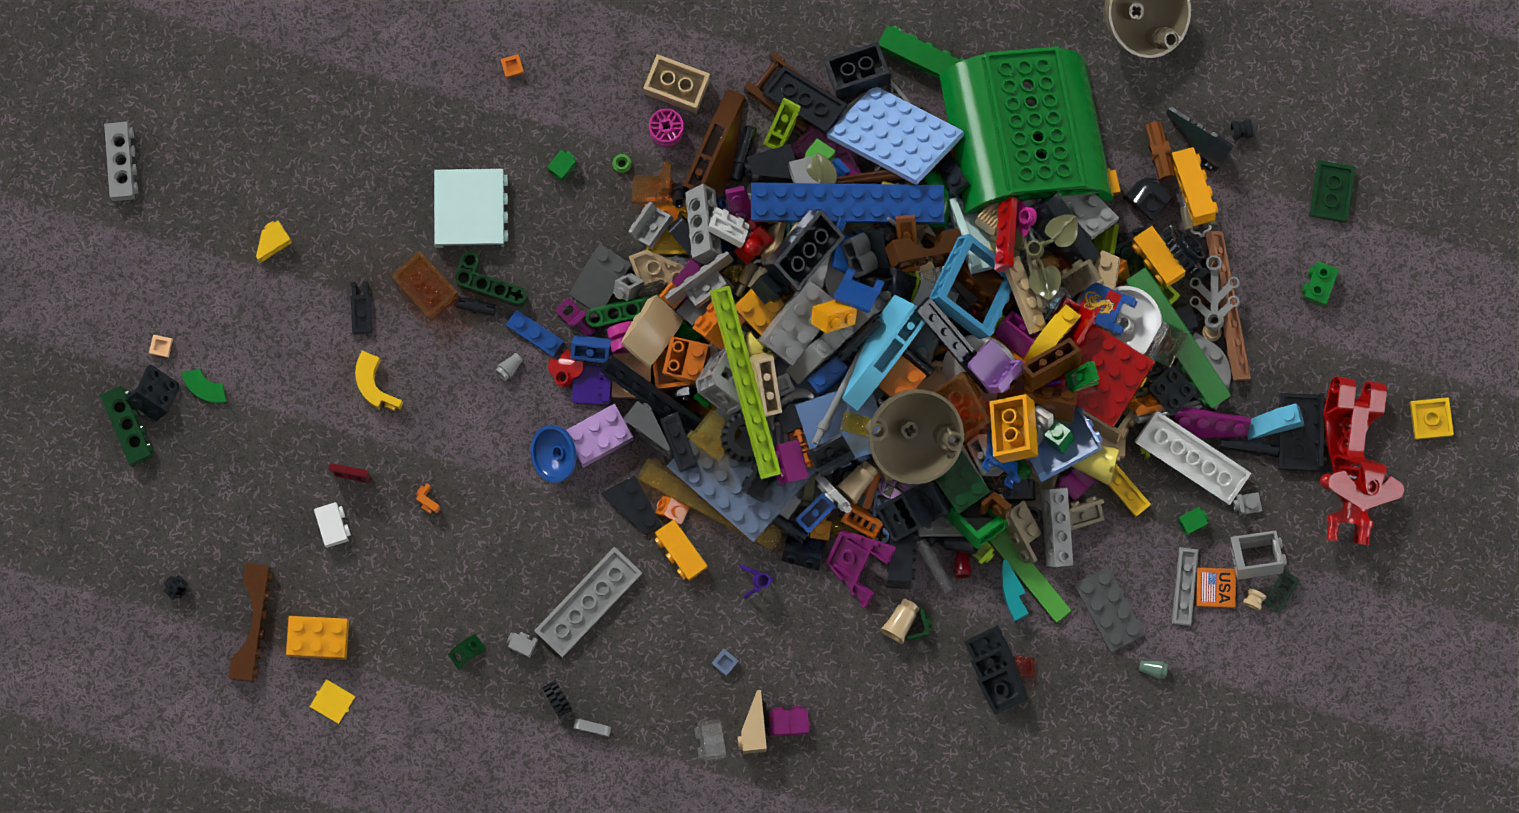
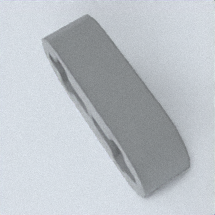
M575 719L573 729L609 737L611 731L609 726L581 719Z

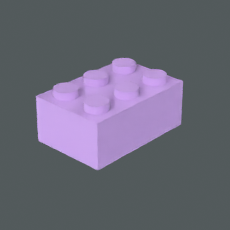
M615 404L566 430L574 441L576 456L583 468L633 441V436Z

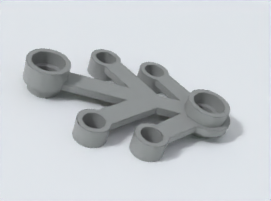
M1212 255L1206 261L1207 267L1211 270V292L1202 285V281L1198 277H1193L1190 280V286L1193 289H1197L1211 303V311L1202 304L1201 299L1197 296H1193L1190 299V305L1193 308H1197L1205 316V324L1209 329L1218 330L1224 324V316L1232 308L1239 306L1240 299L1237 296H1230L1228 303L1220 310L1219 302L1232 289L1239 287L1240 280L1234 276L1230 277L1228 283L1219 291V270L1222 267V260L1218 256ZM1218 261V266L1212 267V262ZM1233 279L1237 280L1235 286L1231 285V280ZM1194 280L1199 281V285L1196 287L1192 285ZM1233 298L1237 299L1235 305L1231 304V299ZM1194 299L1199 300V304L1196 306L1192 304ZM1214 317L1218 318L1217 324H1212L1211 322Z

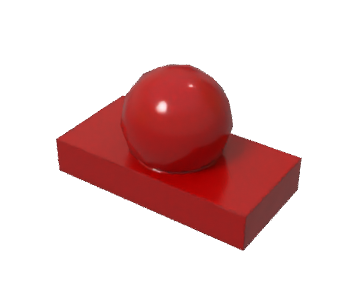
M760 225L745 239L741 248L736 247L733 252L748 264L756 256L760 255L762 250L774 240V237Z

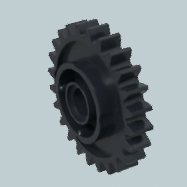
M1174 224L1168 226L1163 231V240L1167 243L1166 246L1170 249L1169 252L1174 255V258L1179 261V264L1185 270H1188L1190 274L1193 273L1198 278H1203L1210 272L1206 265L1207 257L1192 236L1185 233L1183 229L1180 230Z

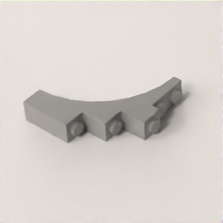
M886 291L881 292L869 313L857 309L855 325L824 333L819 339L811 343L794 365H790L786 369L788 374L798 385L809 378L834 352L855 335L875 313L879 315L891 300L890 294Z

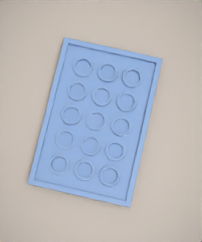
M879 87L870 89L827 132L828 139L915 185L964 136L963 130Z

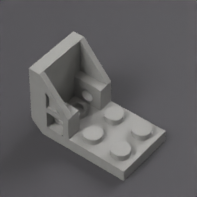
M725 346L722 350L716 347L696 380V386L700 395L728 416L742 408ZM723 372L726 373L727 378L722 376Z

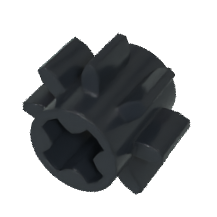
M177 575V577L170 576L164 582L166 588L163 592L172 600L175 597L181 599L188 592L186 588L188 583L180 575Z

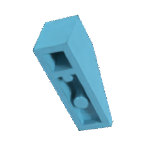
M1292 404L1252 418L1247 432L1248 440L1305 426L1300 407L1297 404Z

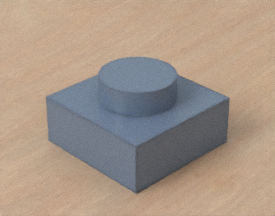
M723 649L711 664L727 676L739 661Z

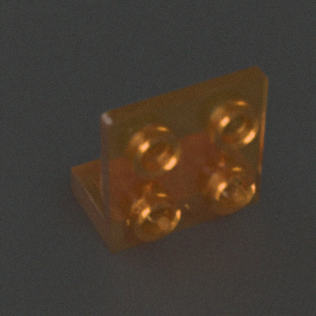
M663 162V170H659V176H633L632 204H648L652 202L654 205H670L671 162Z

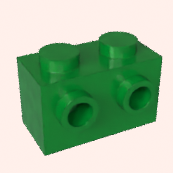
M1318 261L1315 266L1311 265L1307 274L1310 277L1308 284L1304 283L1301 294H1304L1302 300L1324 308L1339 269Z

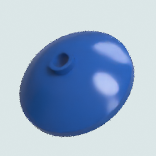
M558 425L544 426L535 433L530 452L536 472L548 482L557 483L566 480L572 474L576 465V448L572 437L564 428Z

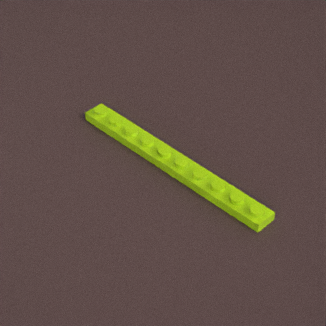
M730 286L710 290L760 478L764 479L781 474Z

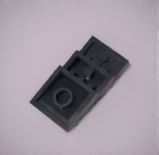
M998 625L964 641L973 658L970 662L979 677L976 681L994 714H998L1028 699L1016 662Z

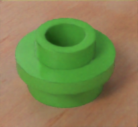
M625 154L617 155L612 162L614 170L618 173L629 171L631 159ZM624 161L626 164L624 167H620L618 163Z

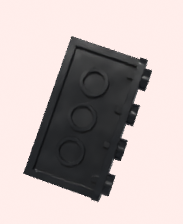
M1280 393L1279 408L1297 404L1301 409L1305 426L1279 432L1278 470L1320 472L1323 466H1326L1327 457L1323 455V450L1327 446L1326 436H1324L1325 422L1323 411L1327 398H1325L1324 393L1319 395Z

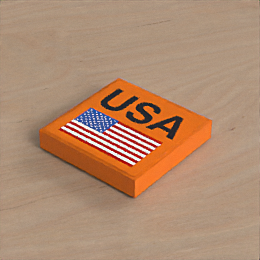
M1197 568L1196 607L1235 608V569Z

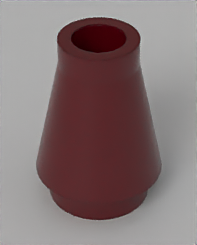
M956 552L953 568L955 577H970L972 569L968 553Z

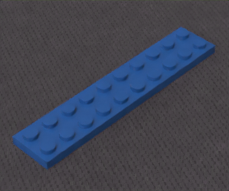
M751 183V222L796 223V221L800 222L809 210L821 209L831 221L838 223V218H842L846 223L891 224L887 221L888 217L896 221V216L915 215L916 224H944V185Z

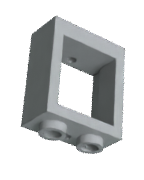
M1276 531L1230 537V551L1237 580L1283 573L1287 561L1285 554L1281 553V549H1283L1281 537L1278 538ZM1272 546L1275 558L1274 563L1245 567L1241 549Z

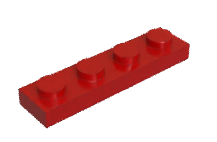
M1014 197L1002 201L998 207L994 270L999 273L1013 266L1018 201Z

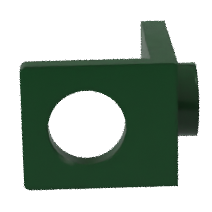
M924 609L919 610L924 632L907 636L906 641L930 635L929 628L932 626L929 616L925 617Z
M474 634L458 643L449 652L448 656L458 670H460L470 659L484 652L486 647L477 635ZM455 653H458L461 656V662L457 661V659L455 658Z

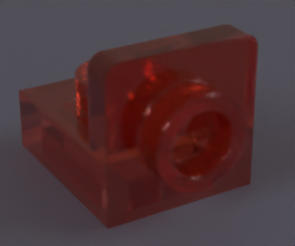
M1013 657L1021 677H1035V658Z

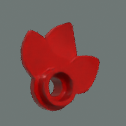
M566 350L559 360L549 359L548 362L549 373L554 376L555 383L563 388L568 387L574 378L581 375L584 369V361L571 359L570 350ZM566 375V380L562 381V376Z

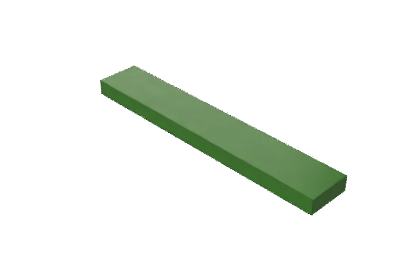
M1005 529L989 540L1004 560L1007 559L1014 573L1055 623L1071 612V609L1034 564L1024 563L1020 559L1018 551L1010 541Z

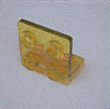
M711 409L696 430L689 432L687 438L716 461L720 462L725 456V450L721 447L720 435L722 427H724L728 420ZM739 428L736 430L734 435L735 441L742 434V431Z

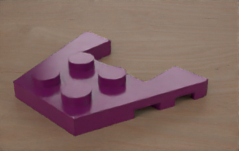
M842 530L829 553L826 563L840 581L843 580L847 584L849 592L853 596L856 595L860 600L859 604L866 608L874 592L861 584L859 579L872 554L887 564L890 562L896 547Z

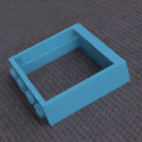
M966 234L958 237L929 297L942 312L976 338L982 339L990 337L994 333V327L997 320L1002 316V310L1010 299L1009 295L1012 289L1005 272L999 273L1004 279L983 323H980L947 297L969 250L995 269L996 254L972 235Z

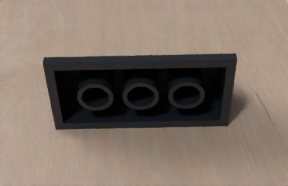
M821 209L809 210L765 261L763 266L776 280L798 292L845 236Z

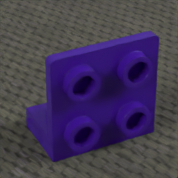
M584 365L581 375L573 379V403L610 405L612 380L600 372L603 366Z

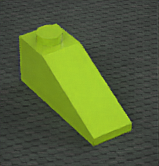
M786 98L782 100L763 143L764 145L774 149L787 144L801 106Z

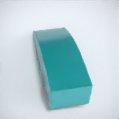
M1005 559L1001 567L1003 596L1008 612L1013 622H1016L1028 615V611L1020 599L1026 592L1009 562Z

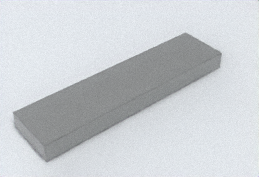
M1179 547L1171 624L1191 626L1199 549Z

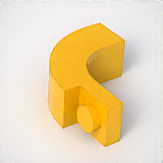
M1065 304L1036 338L1024 360L1027 362L1059 344L1078 322L1081 315Z
M362 350L357 360L355 377L363 397L379 410L382 403L389 410H401L402 400L383 393L375 385V373L381 362L380 358Z

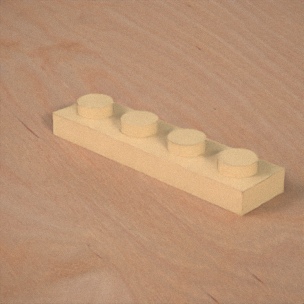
M1020 256L1014 257L1013 266L1004 272L1030 335L1043 330L1046 322L1039 309L1035 294L1030 288L1029 279Z

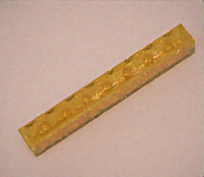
M648 458L637 477L639 482L667 497L676 499L690 509L749 539L703 498H699L698 494L670 469L662 466V461L656 458L652 460ZM771 523L754 543L774 552L784 531Z

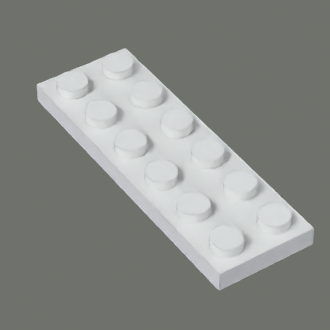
M1155 410L1134 441L1229 505L1251 475V472L1157 410Z

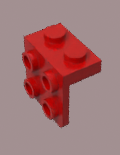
M1063 296L1051 319L1055 314H1058L1065 304L1081 315L1078 322L1062 339L1064 341L1071 338L1078 346L1084 341L1089 327L1094 324L1096 312L1084 308Z

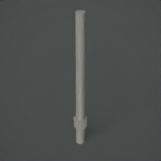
M864 343L860 346V350L848 369L823 421L820 420L817 426L818 430L812 440V443L816 445L820 444L825 432L827 433L831 426L830 422L842 400Z

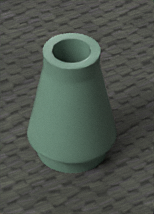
M1141 660L1139 671L1159 680L1161 678L1166 679L1169 664L1164 663V661Z

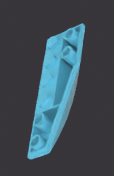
M897 295L892 297L879 315L881 317L879 320L883 319L884 323L865 341L842 397V400L856 411L860 409L925 324L914 311L917 306Z

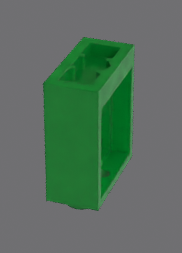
M982 499L976 502L980 507ZM949 504L951 512L947 513L946 519L976 549L1006 529L1007 519L1004 520L1000 516H996L990 509L986 513L993 520L976 531Z

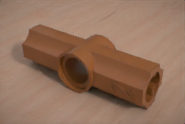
M1161 121L1146 124L1145 129L1149 141L1148 148L1152 153L1151 160L1154 161L1158 180L1174 177L1175 173L1170 158L1171 149L1168 140L1166 141Z

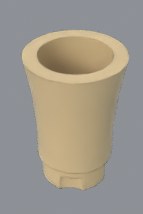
M864 460L860 466L858 465L835 487L846 499L856 504L878 472L871 464Z
M903 599L889 620L880 629L881 632L896 642L903 644L920 608L912 601Z

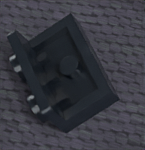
M841 432L807 451L821 477L832 474L835 469L848 465L855 459Z
M755 460L751 467L753 472L750 477H745L741 485L743 487L742 491L764 504L777 478L772 476L761 479Z
M788 534L782 561L808 569L819 570L826 542L806 537L807 539L801 544Z

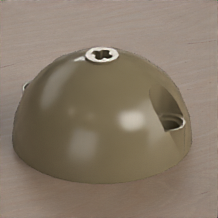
M1104 0L1103 17L1105 26L1111 38L1126 52L1145 58L1163 56L1171 52L1183 40L1190 24L1191 2L1190 0Z
M910 389L894 394L881 404L872 420L866 425V432L869 435V447L878 467L890 478L906 484H922L939 478L953 466L963 446V423L956 408L943 396L924 389ZM880 426L877 433L873 434V429ZM952 436H956V440L953 443L949 444V438Z

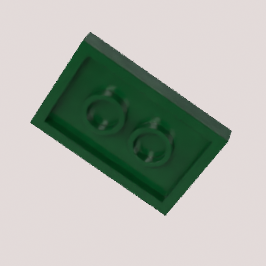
M1321 160L1317 161L1309 210L1310 217L1343 223L1347 222L1355 166Z
M962 450L953 466L945 474L934 480L957 514H960L990 494L989 489Z

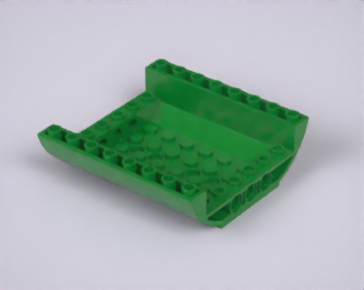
M1058 46L986 52L954 64L939 75L948 123L963 130L964 136L953 147V152L957 164L971 185L961 192L965 214L981 213L988 203H999L1010 197H1014L1018 201L1042 199L1057 192L1060 197L1096 194L1102 201L1114 200L1087 65L1081 54L1069 49L1059 48ZM1029 82L1032 85V88H1024L1023 83ZM1031 99L1036 105L1031 107L1027 105L1026 100ZM1033 135H1040L1042 141H1035ZM1043 152L1046 155V158L1040 159L1037 157L1036 153Z

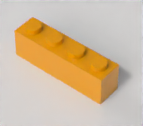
M1194 147L1172 152L1171 162L1193 226L1215 221L1218 207L1216 202L1212 201L1211 197L1213 194L1210 185L1207 186L1206 172L1204 169L1201 170L1199 153H1195Z

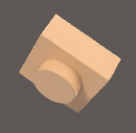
M153 335L149 354L169 358L173 339Z

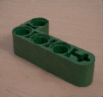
M472 251L463 254L455 274L456 283L460 288L515 307H521L526 304L527 295L523 288L477 273L480 263L477 254ZM468 258L476 260L473 265H467L465 262ZM463 275L469 277L466 283H461L459 279ZM481 281L487 283L484 289H479L477 285ZM499 287L505 288V293L502 295H497L495 291ZM519 293H521L522 298H519L518 301H516L513 295L517 296Z

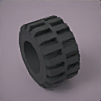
M739 413L730 418L722 427L720 435L721 447L724 448V453L728 454L732 460L735 459L737 462L747 463L756 459L752 447L749 449L741 448L735 441L734 435L736 430L746 426L743 414Z

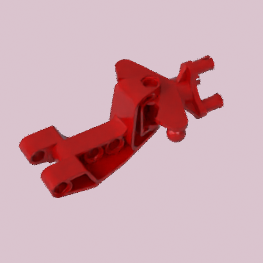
M1336 376L1331 380L1323 411L1327 447L1334 473L1322 475L1320 484L1323 488L1330 489L1336 493L1342 502V509L1327 515L1328 530L1326 540L1338 541L1340 524L1345 522L1352 523L1355 526L1353 543L1370 545V534L1374 521L1368 516L1369 508L1399 499L1404 493L1403 484L1392 476H1388L1384 480L1387 471L1385 464L1370 460L1364 456L1367 430L1374 420L1384 414L1387 388L1384 383L1367 381L1363 385L1361 397L1355 399V380Z

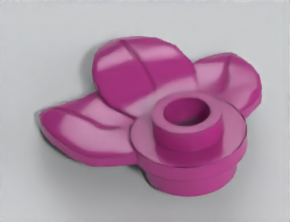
M1017 201L1016 230L1024 238L1029 233L1030 226L1036 222L1037 213L1034 208L1027 207L1022 201Z

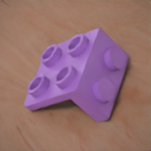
M988 340L968 363V368L990 393H1004L1010 388V383L1022 374L1021 365L1024 362L1022 360H1011L994 340Z

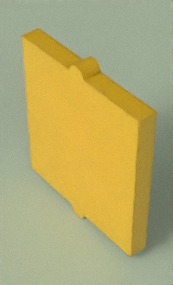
M326 679L321 689L316 692L317 695L310 707L339 724L345 713L349 712L348 708L356 696Z

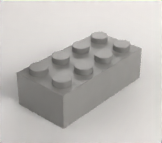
M808 280L798 292L795 291L758 341L784 362L793 366L820 331V329L811 324L813 306L832 301L833 298L812 281Z

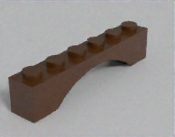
M245 563L243 583L251 598L253 619L250 633L244 645L231 658L228 676L231 680L254 682V678H258L259 667L256 666L257 659H261L262 647H259L260 640L264 639L265 628H262L263 620L266 621L268 609H265V603L270 600V590L267 589L268 583L273 580V571H270L271 567L269 565Z

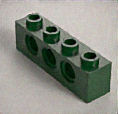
M122 386L100 394V397L128 463L133 467L153 458L151 453L154 452L150 441L146 442L144 435L147 433L143 424L139 425L137 421L139 417L137 409L131 407V404L125 401L129 394L128 389L124 390ZM125 404V410L118 413L116 411L117 406ZM128 421H132V428L129 430H125L124 424ZM134 439H140L139 446H131V442Z

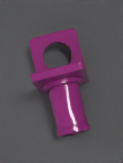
M566 298L555 309L569 326H577L586 336L592 335L596 330L584 318L587 314L586 311H581L570 298ZM566 305L573 307V313L570 316H566L563 313V308Z

